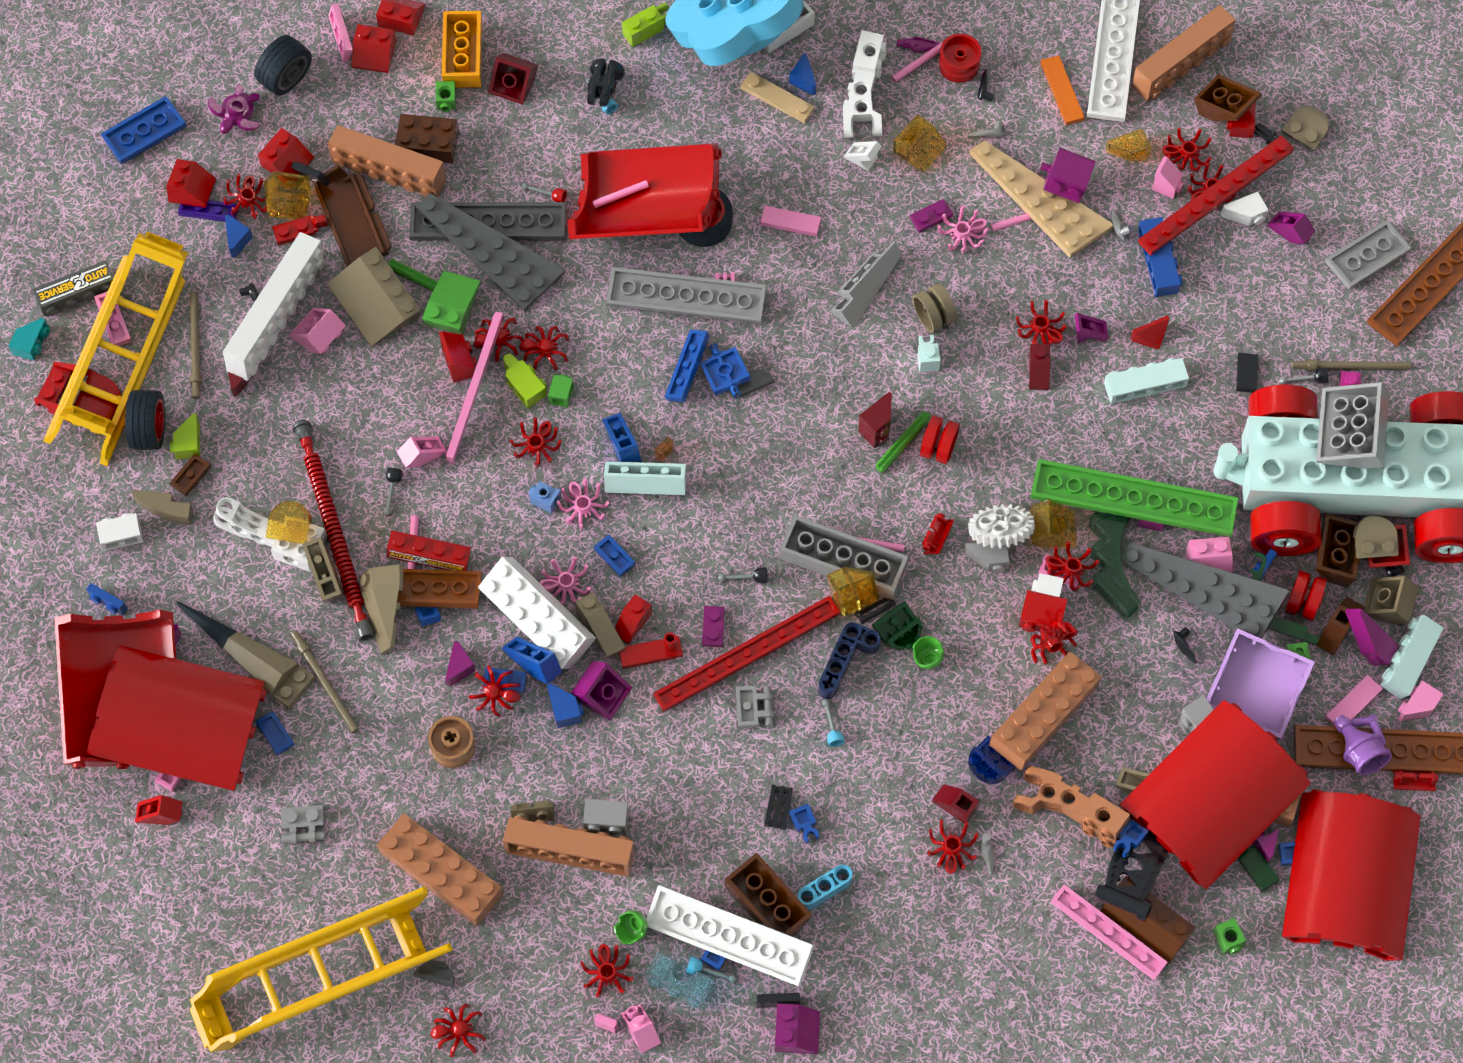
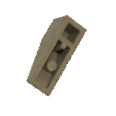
M322 537L303 543L302 546L322 601L328 603L344 597L345 592Z
M593 592L575 601L576 615L583 625L596 637L595 642L607 659L625 650V646L605 609Z

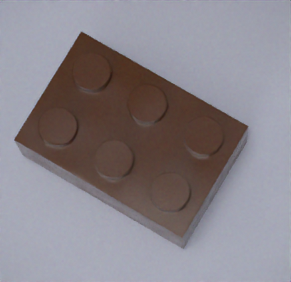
M400 114L395 145L443 161V163H453L459 134L457 119Z

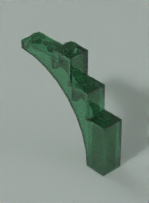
M1097 511L1090 518L1089 529L1100 540L1091 547L1090 557L1094 562L1099 560L1097 565L1102 570H1099L1093 576L1092 587L1125 621L1140 609L1142 602L1127 581L1121 563V538L1125 526L1131 518Z

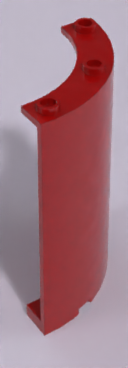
M718 143L590 151L580 154L581 180L585 181L584 190H580L578 200L579 211H575L567 220L569 239L703 232L710 226L716 203L720 200V192L718 190L719 160L722 158V151L718 147ZM645 180L648 182L649 187L600 207H594L593 201Z
M159 609L135 614L136 618L124 619L123 615L104 616V620H93V616L71 613L54 618L64 765H72L73 769H83L86 766H117V769L129 768L128 764L86 754L92 728L95 726L96 719L100 718L96 717L98 705L109 670H112L114 665L112 662L119 645L176 659L173 612Z
M119 645L112 663L114 665L112 670H109L98 705L96 717L100 718L96 719L95 726L92 728L86 754L235 791L237 783L241 784L244 772L241 771L248 740L254 737L256 727L253 726L256 712L260 701L264 702L267 692V690L263 689L265 681Z
M1223 700L1119 806L1130 814L1131 820L1157 836L1156 841L1169 853L1173 852L1180 859L1178 863L1191 879L1207 890L1311 782L1306 776L1308 774L1302 766L1297 765L1276 742L1277 738L1270 731L1265 732L1258 724L1244 714L1236 703L1230 704Z
M1318 789L1302 793L1282 937L1296 944H1320L1321 940L1332 941L1333 945L1354 949V946L1364 948V953L1383 961L1403 960L1421 815L1414 812L1411 807L1372 798L1371 795L1366 793L1356 795L1323 792Z

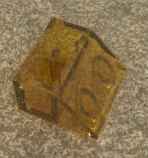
M917 114L894 139L893 152L924 172L947 147V144L933 124Z
M273 171L264 181L268 216L294 220L306 217L311 195L309 176Z
M843 567L826 575L832 599L843 617L879 601L872 571Z

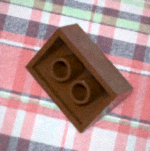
M1325 514L1316 570L1323 578L1327 579V582L1348 588L1356 580L1359 559L1356 558L1355 538H1353V531L1358 522L1330 514Z

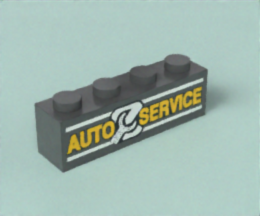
M105 260L33 289V292L43 315H55L62 309L72 308L77 303L94 299V296L108 292L114 277Z

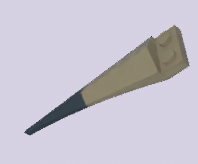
M176 601L177 605L254 679L265 681L264 689L289 710L315 681L316 677L297 662Z

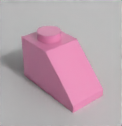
M1166 156L1163 157L1156 171L1152 190L1174 198L1175 194H1180L1184 183L1181 182L1183 174Z
M438 436L410 437L397 453L405 467L411 468L421 467L446 454L447 450Z

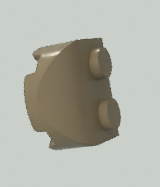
M1302 107L1293 113L1282 132L1316 151L1329 132L1328 118L1322 111L1316 108Z
M1368 516L1363 518L1354 528L1353 538H1355L1356 558L1399 555L1397 531L1389 520L1380 516Z

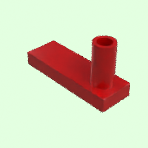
M672 632L666 633L664 639L626 646L625 650L619 653L623 669L683 657L679 636Z

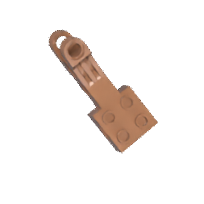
M1035 766L1026 767L1023 775L1024 780L1040 786L1037 797L1033 798L1016 794L1013 806L1016 809L1032 815L1041 808L1063 813L1080 823L1086 835L1098 838L1107 848H1114L1115 842L1121 840L1119 839V834L1130 822L1129 813L1096 793L1088 798L1080 793V787L1075 784L1072 787L1062 782L1063 777L1055 772ZM1047 793L1054 794V796L1050 798H1047L1044 795ZM1067 799L1074 800L1071 804H1067L1064 801Z

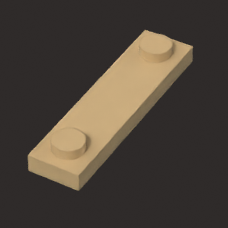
M750 72L740 85L742 90L804 124L815 110V106L753 72Z

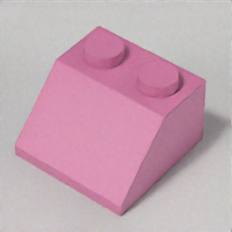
M313 307L288 336L312 353L321 354L326 352L330 347L329 344L342 334V330L346 325L331 309Z
M1230 537L1189 540L1186 548L1188 560L1233 573Z

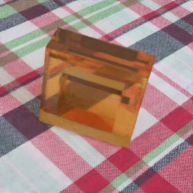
M667 437L655 449V458L660 462L674 450L673 440L670 437Z

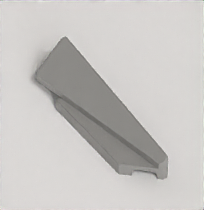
M892 242L883 253L880 250L873 252L838 291L843 299L830 312L853 328L860 320L901 258L902 252L895 242Z

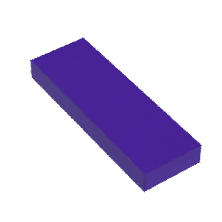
M209 200L206 208L180 204L178 214L179 216L225 222V215L237 219L238 211L234 215L231 214L232 207L237 205L235 203L224 205V202Z

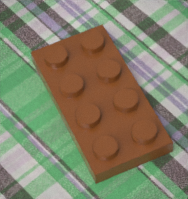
M403 569V590L398 592L397 602L400 603V606L479 609L481 590L478 586L482 582V571Z

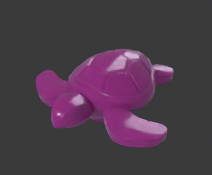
M237 84L235 87L236 94L228 96L223 101L222 106L212 97L209 98L207 104L210 111L224 120L220 125V132L222 134L229 133L233 126H238L245 131L259 128L258 122L249 121L253 113V102L259 100V94L252 93L248 95L243 93V86Z

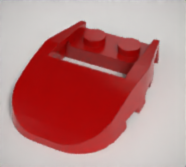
M53 362V367L37 398H34L36 406L42 405L48 408L51 414L55 415L59 405L58 402L68 385L76 366L75 364ZM88 368L85 375L88 376L85 381L87 382L86 384L116 396H122L120 389L112 380ZM82 390L74 403L76 407L110 420L113 419L118 407L115 403Z

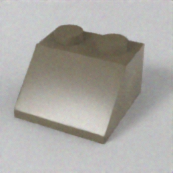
M1406 576L1372 578L1364 611L1371 618L1383 622L1408 624L1411 620L1419 587Z

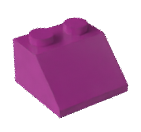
M1059 148L1045 178L1043 190L1080 203L1096 161Z
M592 661L570 694L575 696L583 706L611 720L632 689V686L607 663Z
M777 1003L775 1052L818 1055L820 1011L796 1004Z

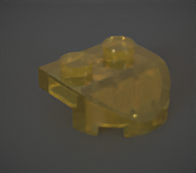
M285 501L276 505L269 514L265 538L301 544L307 542L310 524L312 525L311 514L303 504L296 501Z

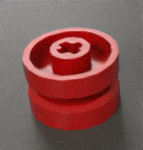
M964 33L948 36L940 47L939 70L947 80L955 83H965L972 80L980 69L982 53L979 42L972 36Z
M933 415L922 439L920 456L931 459L937 449L936 461L947 465L958 437L960 423L950 420L946 424L944 431H942L944 419Z
M1299 570L1285 612L1296 615L1302 604L1304 605L1302 618L1313 621L1317 610L1321 606L1327 579L1317 576L1314 578L1311 587H1309L1310 573Z

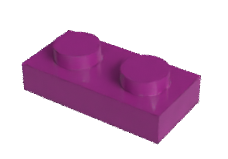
M942 199L911 214L910 220L920 233L943 222L942 214H946V218L949 219L953 217V213L945 200Z
M704 606L703 647L723 646L725 607Z

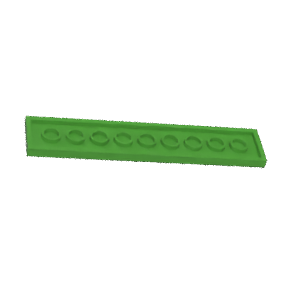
M1038 459L1030 497L1032 499L1231 537L1233 533L1238 497Z

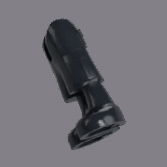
M600 58L591 63L589 70L592 76H590L587 86V103L589 105H595L597 98H599V105L602 107L607 106L610 97L615 92L616 80L622 79L625 74V69L620 63L610 60L605 77L603 76L607 68L606 60Z

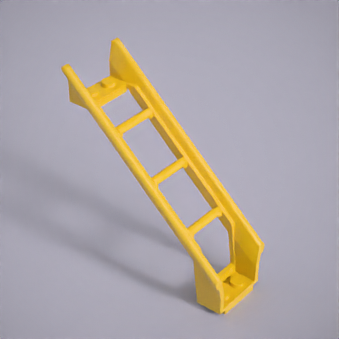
M148 231L145 235L138 233L129 255H125L120 262L43 442L51 444L58 434L63 421L67 420L75 426H82L90 429L93 433L106 436L101 450L100 464L108 466L125 426L128 396L131 391L140 390L184 287L185 279L182 278L183 267L189 253L182 250L183 245ZM136 253L175 269L159 311L149 309L120 296ZM116 304L155 319L141 353L124 349L102 338ZM98 347L136 361L122 396L108 393L83 381ZM79 390L117 404L118 407L112 421L74 406L73 403Z
M426 887L414 890L208 975L204 987L190 999L192 1004L190 1012L204 1047H209L210 1052L231 1049L249 1035L451 952L453 949L450 943L426 952L410 915L427 896L428 891ZM390 919L405 957L384 965L369 928ZM359 932L364 938L374 962L375 970L333 987L318 949ZM308 953L311 955L323 983V991L282 1008L267 970ZM254 975L260 976L271 1003L272 1012L260 1017L248 1027L233 1032L220 997L242 980Z

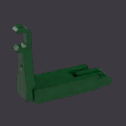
M1255 553V557L1262 559L1260 569L1258 571L1253 569L1248 571L1253 574L1252 579L1260 581L1266 565V557L1261 553ZM1275 616L1268 628L1269 630L1313 645L1319 641L1317 636L1306 633L1308 627Z

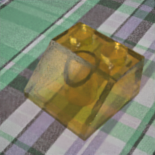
M1049 499L1030 506L1031 516L1034 517L1035 530L1031 534L1032 544L1042 548H1054L1055 546L1066 548L1067 541H1070V548L1077 547L1073 509L1054 503Z

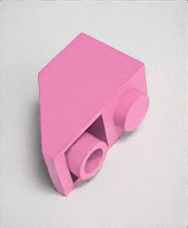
M1421 681L1419 686H1414L1409 695L1411 698L1408 703L1403 701L1399 707L1398 712L1401 714L1398 720L1406 721L1429 717L1443 696V693Z
M640 1004L631 1006L621 1013L641 1053L661 1044L652 1021Z

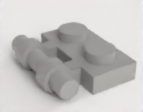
M756 686L735 687L738 728L759 727L758 719L765 720V727H772L775 714L772 711L773 694L771 693V687L763 686V693H757ZM757 702H763V711H758Z
M323 805L281 808L282 831L290 830V834L281 835L282 843H290L291 845L303 841L316 843V840L325 839L324 831L316 832V828L324 827ZM309 828L308 833H297V829Z

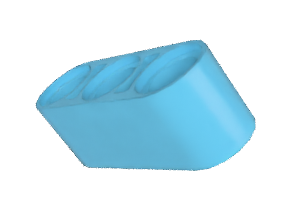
M847 865L835 867L801 888L798 892V899L808 910H812L850 886L852 882L851 868ZM844 873L848 878L846 880H839L837 876ZM827 884L830 886V890L822 891L819 887ZM809 895L813 900L811 902H804L801 898Z

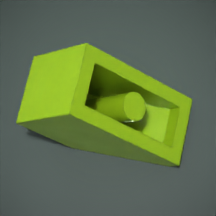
M192 414L173 433V441H170V451L174 453L176 459H188L194 453L200 456V422L197 414Z

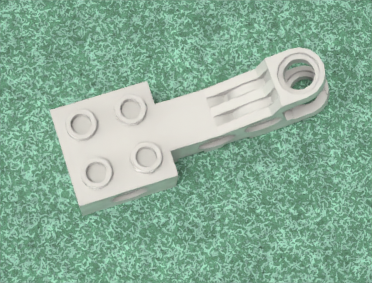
M861 31L853 62L852 80L854 81L853 83L849 82L847 89L849 91V100H844L843 104L844 138H854L853 122L872 121V136L882 137V115L873 111L871 99L876 79L881 77L882 61H885L887 53V43L884 42V35ZM859 90H864L866 93L860 95L857 92ZM859 108H865L866 111H865V112H859L858 109H859Z
M228 497L218 501L213 516V521L217 527L242 538H248L256 541V543L272 547L271 552L275 560L311 572L302 544L318 537H322L324 544L327 540L325 529L288 515L282 524L244 508L240 502ZM229 504L232 509L221 507V505ZM218 516H219L221 519L226 520L227 522H221V521L218 519Z

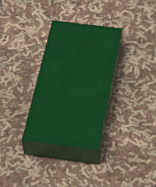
M1255 845L1244 851L1237 858L1261 892L1280 880Z

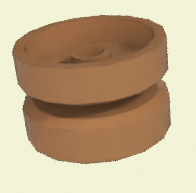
M456 716L442 717L429 730L428 743L431 754L435 761L443 767H461L474 756L476 744L473 730L464 719Z

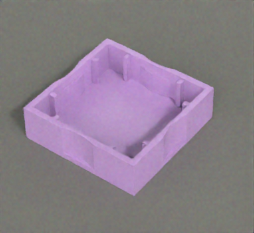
M1237 628L1206 700L1213 709L1223 700L1230 704L1234 702L1242 709L1244 714L1258 724L1265 732L1270 731L1275 736L1282 738L1315 662Z

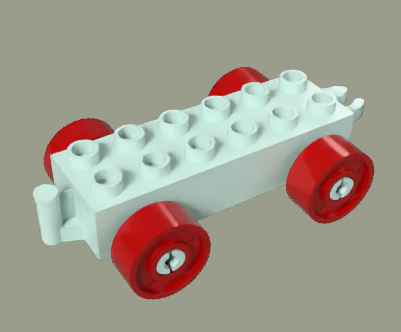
M1282 384L1258 389L1249 396V417L1242 434V454H1238L1237 448L1232 443H1224L1219 448L1213 472L1218 479H1227L1243 486V510H1253L1250 515L1251 546L1254 550L1267 555L1269 550L1272 549L1277 552L1276 556L1286 557L1304 555L1315 551L1321 545V513L1417 517L1414 520L1415 554L1419 558L1433 563L1453 564L1463 562L1462 392H1433L1414 399L1409 405L1410 423L1387 422L1384 467L1366 469L1316 462L1320 419H1318L1317 395L1312 390L1298 385Z

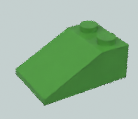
M443 271L428 300L422 318L425 325L451 333L464 334L481 281Z

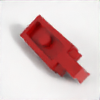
M310 215L272 226L279 246L293 242L300 232L313 236L316 232H319V228L328 225L325 215Z

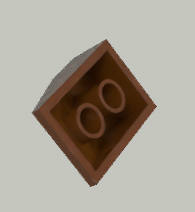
M1218 74L1194 98V102L1199 115L1211 121H1237L1262 96V93Z

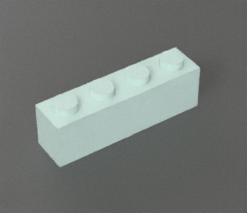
M1170 358L1165 362H1152L1144 367H1131L1122 372H1110L1105 377L1104 385L1110 403L1114 404L1187 387L1189 376L1182 358Z
M605 463V493L685 495L687 482L686 464Z
M1424 614L1417 618L1414 617L1410 621L1407 634L1399 642V645H1401L1399 650L1394 653L1390 667L1382 675L1383 681L1380 686L1399 699L1411 694L1443 630L1442 626Z

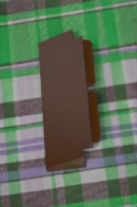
M336 165L323 173L331 180L328 187L312 180L347 267L374 247H377L382 256L389 254L388 251L391 249L390 240L380 216L372 214L375 204L361 174L355 175L351 173L347 175L345 170Z

